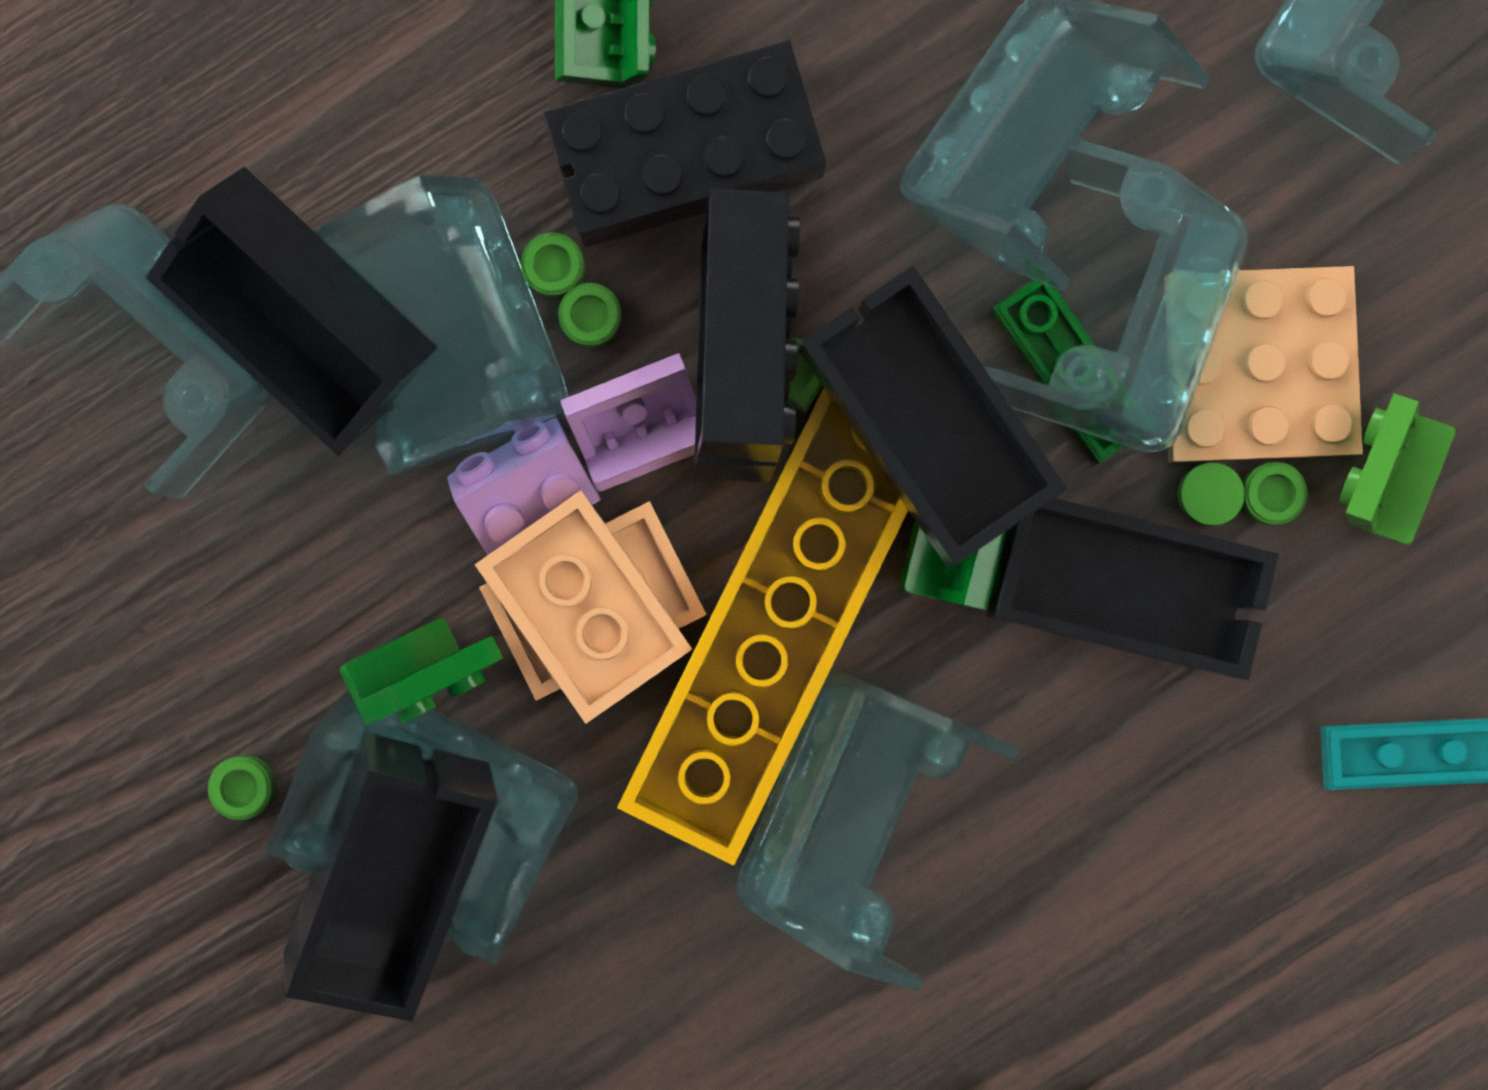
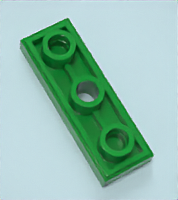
M1043 273L991 309L997 321L1096 465L1152 428L1046 273ZM1065 358H1074L1080 363L1082 371L1079 378H1070L1064 373L1062 364Z

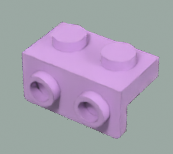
M679 353L560 400L597 491H604L694 455L696 395Z
M552 418L545 423L533 422L522 427L513 435L510 442L490 453L479 452L467 457L457 466L455 472L447 477L455 504L487 555L580 490L592 505L601 500L598 491L568 441L557 418Z

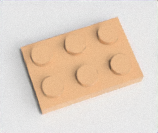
M581 490L475 564L585 724L693 649Z
M650 501L605 523L679 629L707 615ZM488 583L480 586L479 588L535 700L537 701L561 689Z

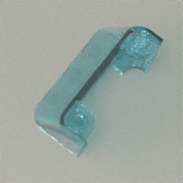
M417 175L314 230L319 237L438 347L393 402L395 410L380 416L377 421L375 447L379 456L385 462L390 476L414 471L543 422L564 412L560 400L568 397L564 378L528 283L522 274L519 259L498 204L488 188L479 180L471 177Z
M347 689L312 731L265 852L287 862L288 865L296 870L303 872H312L314 870L363 732L420 745L422 757L429 760L432 750L436 749L489 762L498 802L452 918L448 933L460 950L496 965L578 800L576 786L568 777L557 770L433 709L402 724L396 713L366 726Z

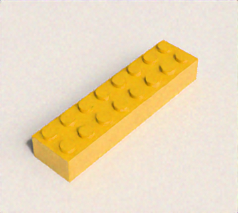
M823 388L617 806L618 809L733 866L908 512L902 500L825 388Z

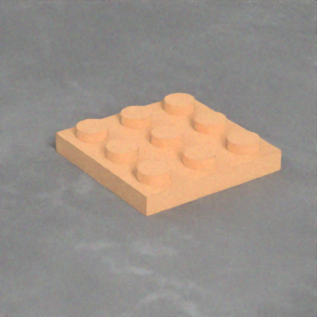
M1354 266L1165 273L1161 276L1169 463L1363 455Z

